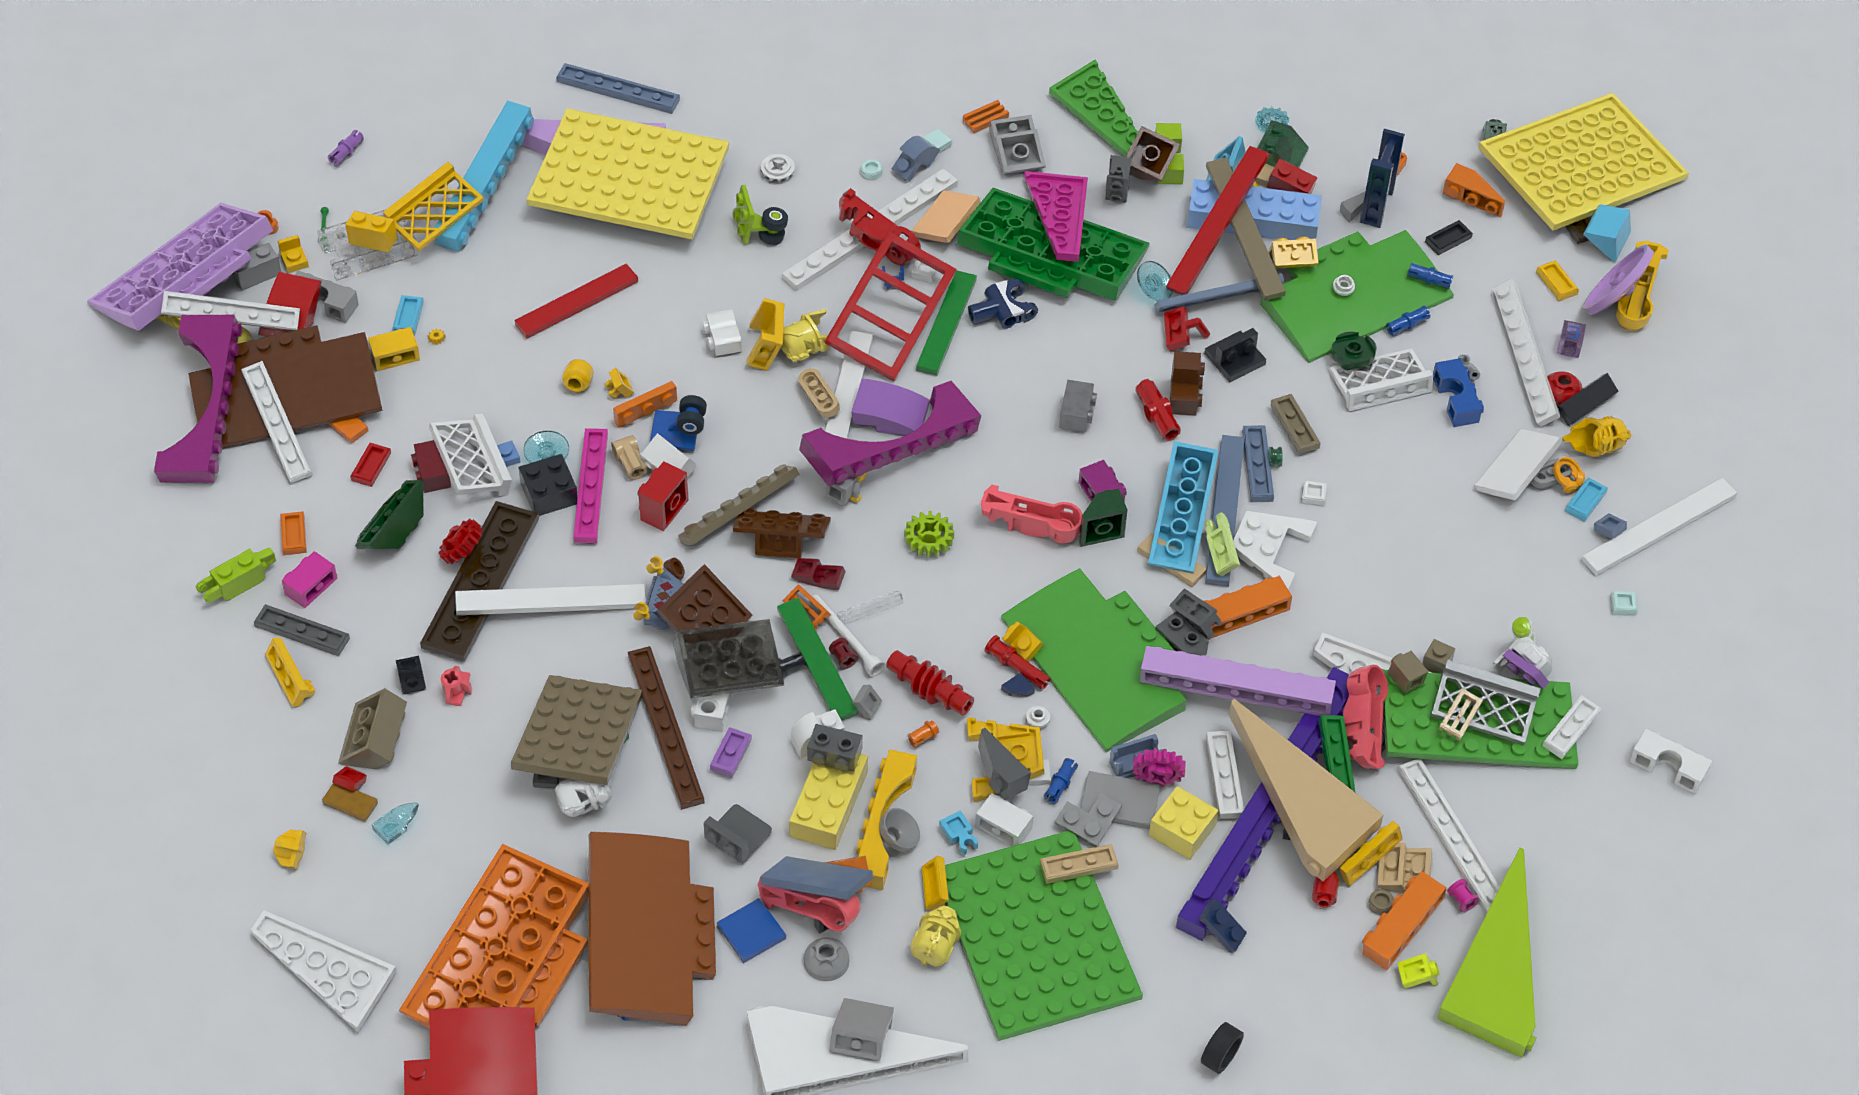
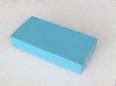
M401 295L392 328L393 331L411 327L415 336L424 304L423 297Z
M1588 477L1566 506L1565 512L1585 522L1607 493L1608 487Z

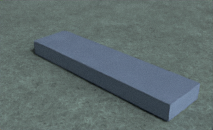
M1265 425L1243 426L1242 433L1243 437H1245L1244 450L1251 502H1273L1274 491Z

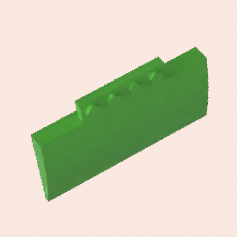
M1406 230L1372 245H1369L1357 231L1317 249L1318 266L1285 268L1294 278L1282 284L1285 289V296L1266 301L1261 296L1260 305L1307 362L1311 363L1330 354L1333 342L1336 341V337L1341 333L1359 332V336L1365 338L1366 335L1370 336L1388 328L1386 327L1388 322L1402 317V314L1405 312H1413L1422 306L1430 309L1452 299L1454 294L1450 288L1447 289L1433 283L1429 285L1424 280L1407 276L1411 263L1429 269L1433 267L1436 271L1438 270ZM1341 275L1350 276L1355 283L1354 292L1348 296L1337 294L1333 289L1334 280Z
M1079 568L1037 591L1001 615V619L1008 628L1018 621L1044 643V646L1032 659L1043 673L1051 677V683L1106 753L1112 747L1121 745L1185 711L1187 700L1178 689L1140 683L1141 666L1146 646L1161 647L1172 651L1174 649L1155 629L1152 622L1126 591L1105 600Z

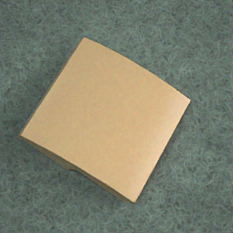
M1398 843L1379 860L1378 888L1404 893L1407 890L1405 887L1411 877H1417L1421 871L1431 877L1432 849L1406 848L1405 843Z

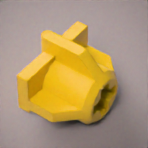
M290 829L276 838L273 853L281 866L298 869L299 862L304 854L306 832Z

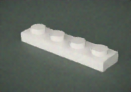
M1231 731L1207 732L1206 740L1219 819L1239 818L1244 807Z

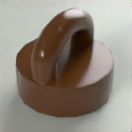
M670 558L664 562L663 567L678 580L684 577L685 570L679 559Z

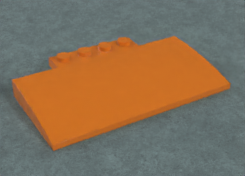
M502 844L399 1009L400 1013L429 1028V1010L474 1007H534L535 1026L539 1027L589 944L587 938L569 931V928L589 897V883Z

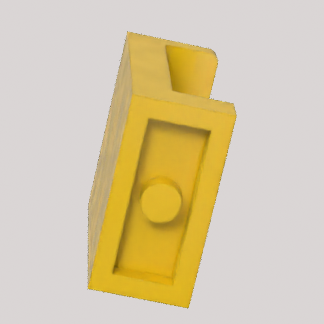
M766 298L762 300L749 323V328L759 330L761 334L747 357L746 365L766 371L769 369L783 345L785 303Z

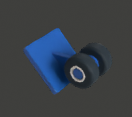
M687 395L680 400V412L656 410L650 442L658 433L678 450L694 451L697 434L701 433L704 428L703 416L706 413V401L696 395Z

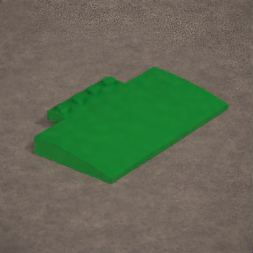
M994 187L959 229L957 240L958 245L992 256L993 258L988 264V270L994 271L997 274L1020 279L1024 283L1066 298L1069 297L1075 287L1114 301L1118 299L1130 281L1150 244L1149 242L1083 219L1079 262L1057 260L1034 202Z

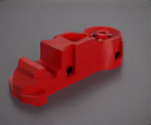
M850 188L842 194L843 196L839 199V220L843 222L846 219L849 221L854 219L851 223L849 234L857 237L863 245L877 251L887 232H891L898 237L904 234L908 237L907 242L921 249V244L913 232L905 227L897 226L856 196V191ZM891 245L885 254L896 265H904L913 259V257Z

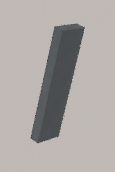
M266 604L254 621V625L257 628L336 656H340L350 639L348 633Z

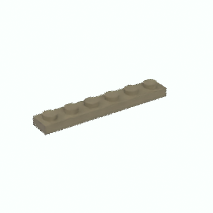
M786 464L776 467L774 473L761 477L753 487L741 490L738 493L739 496L733 500L724 501L719 509L706 513L698 523L686 526L684 532L678 535L681 543L694 545L800 475L797 468L787 466Z

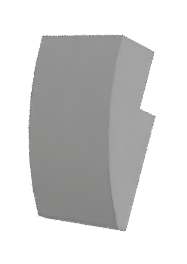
M1032 115L990 121L989 131L1004 174L1046 168Z

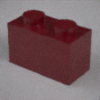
M435 441L413 444L415 453L411 454L413 467H418L419 471L415 472L417 480L423 482L424 493L451 488L449 474Z

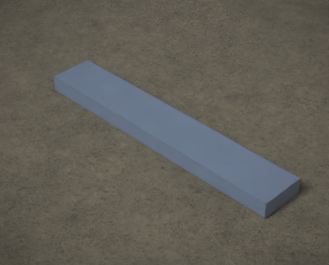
M564 63L556 77L557 82L671 114H673L680 101L679 94Z
M1278 274L1281 282L1283 283V274ZM1250 280L1158 300L1154 304L1155 312L1159 313L1260 290L1256 281Z

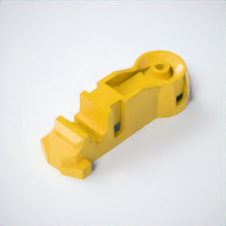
M1650 241L1636 243L1635 249L1642 245H1648L1654 251V254L1647 269L1634 285V291L1628 296L1624 295L1618 301L1617 320L1624 329L1629 331L1642 329L1649 323L1652 315L1651 291L1660 260L1667 259L1669 252L1660 243Z

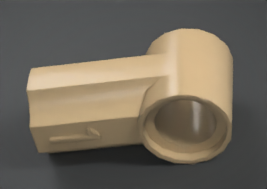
M634 435L611 442L613 454L616 460L621 462L628 478L634 480L642 478L647 473V467L640 455L639 446Z

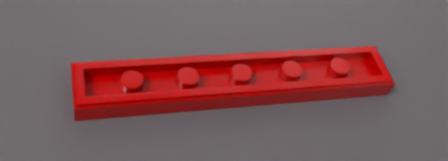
M626 263L515 319V325L527 339L637 283L638 276Z

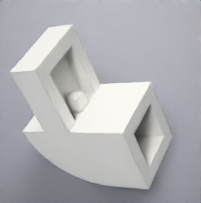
M836 709L818 716L811 712L794 724L791 730V742L800 760L807 757V746L815 724L845 731V727Z

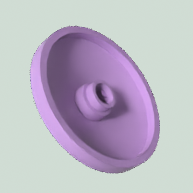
M1642 245L1625 256L1594 287L1586 298L1583 308L1590 315H1593L1611 306L1624 295L1628 296L1635 289L1634 285L1647 269L1654 251L1648 245Z

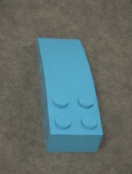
M1174 441L1148 565L1194 573L1219 450ZM1158 537L1167 542L1166 546L1157 543ZM1168 546H1173L1174 548H1176V549H1178V550L1169 548Z

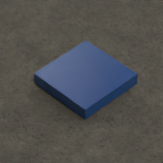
M760 898L717 922V927L743 963L786 939V933Z

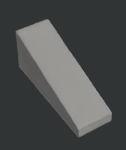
M1365 192L1341 202L1340 213L1348 222L1353 220L1362 211Z

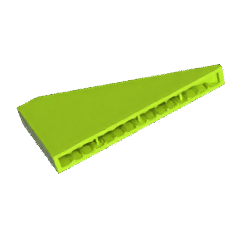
M1519 847L1440 1007L1437 1019L1521 1058L1526 1050H1532L1537 1037L1533 1036L1536 1025L1524 849Z

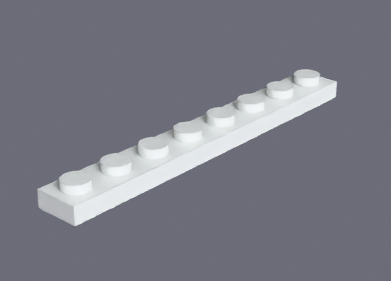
M1510 279L1493 288L1536 422L1542 427L1560 418V414L1517 284L1513 279Z

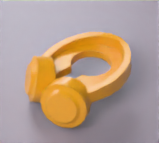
M1562 457L1554 463V476L1563 486L1562 489L1565 494H1571L1583 485L1585 473L1582 472L1575 460L1569 457ZM1562 465L1570 467L1571 475L1575 481H1571L1569 477L1561 474L1560 467Z

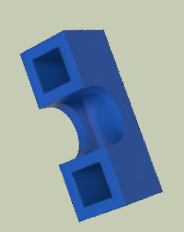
M1461 358L1436 362L1433 370V380L1438 392L1456 394L1449 397L1447 413L1453 427L1479 423L1481 413L1484 412V406L1476 395L1475 384L1471 383L1468 368L1463 365Z

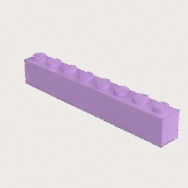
M1146 646L1140 675V683L1226 699H1236L1237 701L1318 716L1330 715L1336 684L1335 680H1329L1325 677L1318 678L1302 673H1291L1279 669L1259 667L1254 664H1242L1231 660L1215 659L1205 655L1199 656L1183 651L1177 652Z

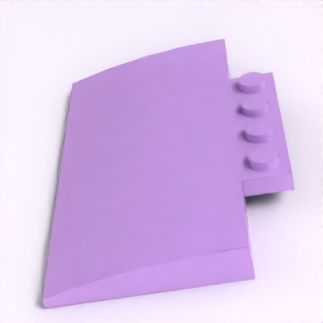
M220 203L91 297L87 302L91 307L111 319L139 331L161 315L164 291L200 296L209 294L213 287L225 282L229 275L245 267L246 263L252 259L247 250L271 233L273 228L264 215Z

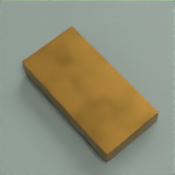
M334 783L322 799L324 805L366 822L378 804L377 799L358 790L351 791Z

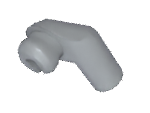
M1464 354L1459 355L1458 358H1461L1463 365L1468 368L1469 378L1477 380L1480 377V372L1472 363H1469L1470 357Z

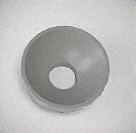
M891 808L882 815L879 824L883 842L898 851H908L918 844L920 830L915 819L907 811L901 808ZM888 830L894 832V834L896 835V841H894L891 838V836L888 833Z
M829 937L816 939L805 950L804 967L808 974L817 980H836L843 976L849 967L848 950L837 939ZM828 947L834 951V954L829 958H824L820 956L819 951L822 948Z

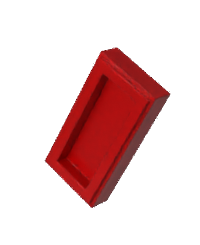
M370 442L350 475L351 481L372 487L391 455V448Z

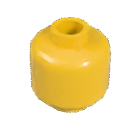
M574 359L570 361L562 375L563 384L573 392L585 391L592 381L594 375L593 368L585 360Z

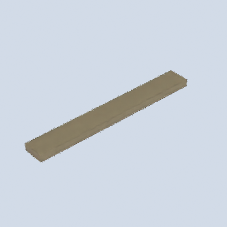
M1227 157L1206 162L1207 171L1218 196H1220L1233 174ZM1244 199L1230 224L1263 300L1266 301L1285 296V289Z

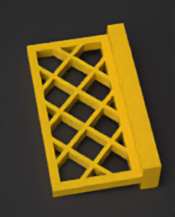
M446 162L383 211V217L394 219L396 231L416 250L421 251L482 203L484 197L454 171V166L451 163ZM455 179L460 184V189H448V184ZM435 194H444V202H431V198ZM447 194L459 195V202H447ZM462 195H472L475 199L472 202H462ZM419 207H428L427 215L415 214V210ZM431 207H443V215H430ZM446 207L459 208L458 213L446 215ZM402 220H411V227H401L398 223ZM427 220L426 228H414V221ZM430 220H442V225L439 228H430ZM414 233H426V238L420 243L413 236Z

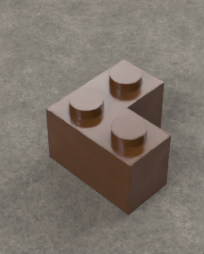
M1174 351L1170 385L1172 414L1196 416L1197 407H1202V394H1198V390H1202L1205 362H1201V353Z

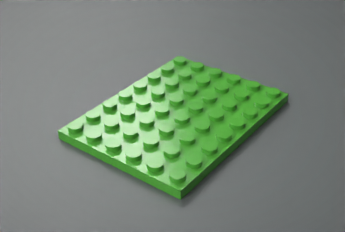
M1069 830L945 865L949 901L945 904L954 909L957 914V920L961 929L959 940L998 1041L1142 1000L1143 993L1093 874L1046 884L1040 865L1041 858L1082 850L1076 834Z

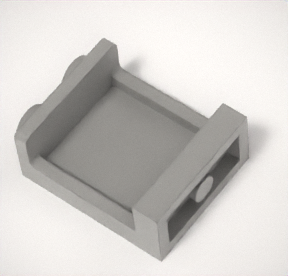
M844 998L832 1028L830 1051L880 1061L888 1029L891 1030L894 1007Z

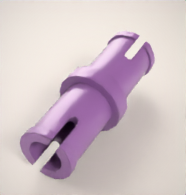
M353 130L345 140L342 139L338 143V147L328 155L330 163L334 162V165L337 166L346 156L351 155L354 152V148L364 140L363 134L359 132L355 135L358 130Z

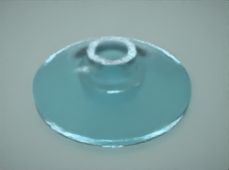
M1146 261L1141 264L1137 271V280L1145 295L1154 301L1171 297L1172 291L1166 288L1171 278L1167 270L1154 261Z
M540 431L531 435L526 440L523 449L524 456L529 463L562 454L564 459H566L569 454V444L567 439L558 432Z

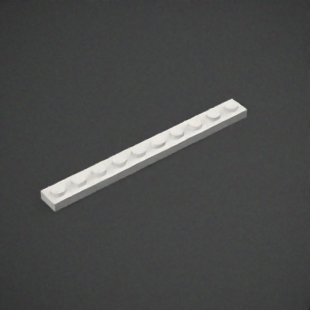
M943 168L878 212L896 225H899L934 202L943 190L951 191L957 187L958 180ZM849 229L783 272L782 279L795 291H798L865 247V245L859 242V239L854 235L851 236Z

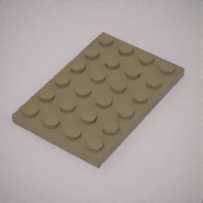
M549 675L512 758L511 769L608 785L641 702L642 690Z

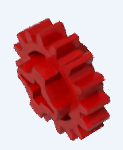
M470 518L467 521H462L460 526H453L449 530L447 537L443 540V544L439 547L441 549L438 552L440 557L447 564L450 563L451 565L455 561L458 563L461 557H468L475 545L479 543V538L482 537V526Z

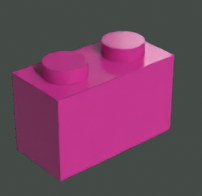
M313 551L308 557L303 558L294 570L288 572L281 581L284 594L306 608L338 578L335 565Z

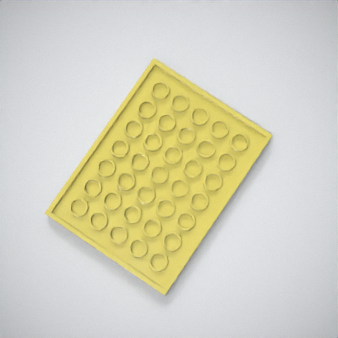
M1614 93L1479 142L1478 149L1553 231L1594 215L1600 204L1616 207L1687 179L1689 174Z
M566 108L526 199L527 205L693 240L729 150V141Z

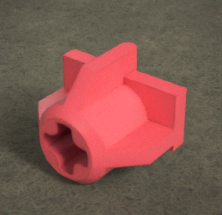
M454 666L452 669L444 671L441 675L442 687L446 694V704L461 706L465 693L472 694V687L469 682L471 674L461 671L460 666Z

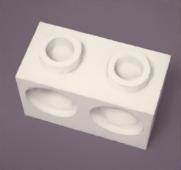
M704 675L702 684L698 683L697 703H693L691 708V717H694L695 727L723 732L733 695L732 679Z

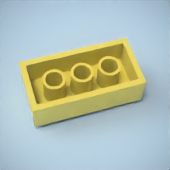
M860 754L855 772L841 771L835 767L813 763L789 820L790 837L833 850L837 849L868 773L867 755Z

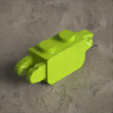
M270 547L255 553L249 548L210 570V575L196 584V590L199 593L206 592L203 595V599L208 603L220 597H223L224 600H231L264 580V571L276 562L275 554Z

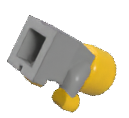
M867 473L829 487L826 484L825 497L832 501L835 500L836 503L845 506L849 499L858 503L861 499L860 483L865 479Z

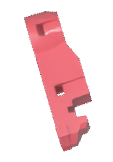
M993 484L984 491L980 503L982 515L987 516L989 521L993 523L995 519L1004 518V521L1008 522V531L1016 529L1020 530L1021 534L1032 537H1050L1055 542L1062 544L1074 541L1080 534L1083 514L1072 503L1059 502L1050 504L999 491V486ZM1019 503L1026 504V508L1019 507ZM1064 508H1065V509H1070V510H1072V511H1073V514L1070 513V512L1064 511Z
M1373 664L1360 667L1348 676L1347 689L1349 697L1343 710L1347 740L1353 743V749L1349 750L1350 758L1357 761L1365 769L1384 767V760L1381 758L1383 701L1388 694V682L1383 670L1378 665ZM1377 687H1381L1380 694L1376 695ZM1371 729H1374V735L1370 733Z
M760 878L757 885L760 893L759 896L767 908L772 909L774 906H778L820 920L827 928L836 932L843 931L852 924L861 909V904L856 894L845 900L761 885ZM801 901L805 902L802 906L797 905ZM838 921L845 922L842 925L836 924Z

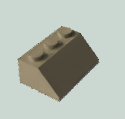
M386 688L356 702L338 763L345 766L377 769L389 764L394 757L393 751L396 741L400 736L399 730L401 722L405 717L404 711L407 702Z

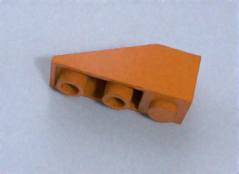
M1456 163L1445 180L1443 194L1490 214L1502 217L1505 200L1475 170Z

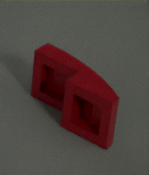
M798 558L791 577L808 585L839 590L846 571L843 566L822 565L819 559Z

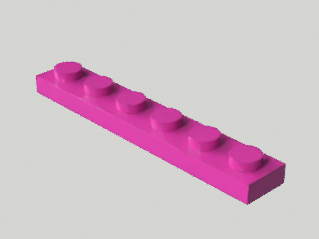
M585 428L574 543H597L608 429Z

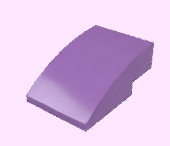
M862 378L851 412L853 423L875 426L876 432L908 435L924 424L930 400L914 391L894 384Z

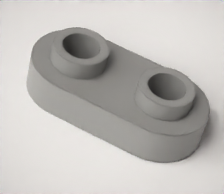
M1560 458L1546 462L1530 483L1540 489L1558 484L1559 482L1554 476L1553 466ZM1562 465L1560 467L1561 474L1570 478V467Z

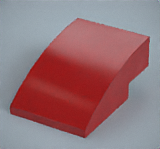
M279 272L266 304L300 308L297 330L308 328L314 322L322 281ZM260 327L258 335L269 337L290 331Z

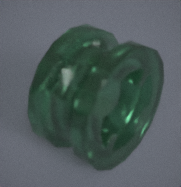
M1278 446L1277 449L1269 447L1270 467H1273L1275 464L1278 467L1282 466L1283 454L1281 446Z

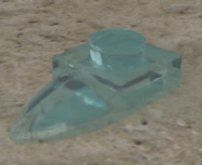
M407 803L390 810L371 824L373 831L389 845L407 831V825L415 817L419 804Z

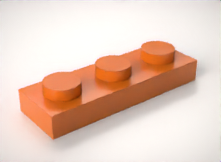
M670 381L614 407L615 424L620 428L626 424H631L643 416L650 415L658 409L673 404L677 401L676 385L673 381Z

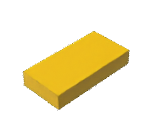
M1556 260L1537 267L1536 273L1559 302L1578 295V287Z
M938 855L921 866L925 906L930 911L949 901L944 857Z

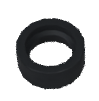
M1224 1022L1215 1031L1206 1045L1201 1057V1064L1218 1074L1223 1072L1236 1055L1242 1043L1244 1032L1228 1022Z

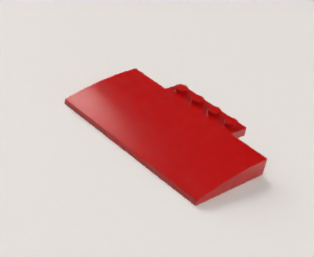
M474 1007L429 1010L430 1059L404 1061V1095H538L534 1007Z

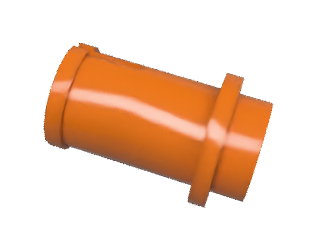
M925 721L922 727L907 734L911 745L916 748L931 737L936 738L939 728L934 721Z

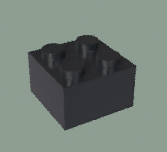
M562 454L518 467L520 484L531 510L538 513L539 516L577 505V487Z

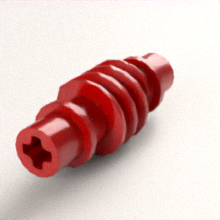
M898 650L894 651L888 658L886 668L897 674L898 680L910 682L912 693L919 695L921 699L926 700L929 704L933 705L940 701L943 703L944 709H953L961 715H966L972 708L974 697L963 691L962 685H953L952 675L946 677V671L942 669L939 671L937 665L931 666L929 660L919 664L915 656H907Z

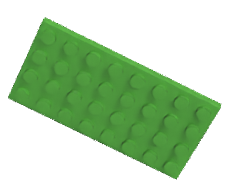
M1383 670L1388 682V694L1383 701L1386 757L1576 769L1579 765L1576 743L1563 759L1542 746L1546 738L1572 707L1570 682L1549 681L1544 689H1540L1524 745L1468 727L1461 740L1458 741L1455 739V736H1449L1446 731L1443 730L1442 732L1439 730L1442 719L1431 716L1441 681V673H1428L1423 685L1404 694L1387 673L1388 670ZM1509 678L1518 682L1528 684L1524 679ZM1446 680L1445 687L1449 694L1460 690L1455 682ZM1472 688L1468 690V692L1479 698L1483 697L1478 689ZM1496 695L1490 698L1496 709L1506 704L1500 696ZM1464 696L1459 702L1458 708L1463 707L1466 701ZM1449 701L1441 703L1438 711L1448 713L1451 708ZM1483 701L1478 709L1481 715L1492 711L1486 701ZM1520 702L1513 705L1519 716L1528 712L1529 705ZM1472 708L1465 711L1463 715L1465 719L1469 716ZM1509 708L1499 712L1505 723L1515 718ZM1495 715L1484 719L1489 727L1496 728L1500 726ZM1448 722V723H1447V725H1449L1450 727H1451L1452 724H1453V723H1451V722ZM1518 722L1508 726L1512 734L1522 735L1523 730ZM1457 725L1456 730L1460 731L1462 726Z

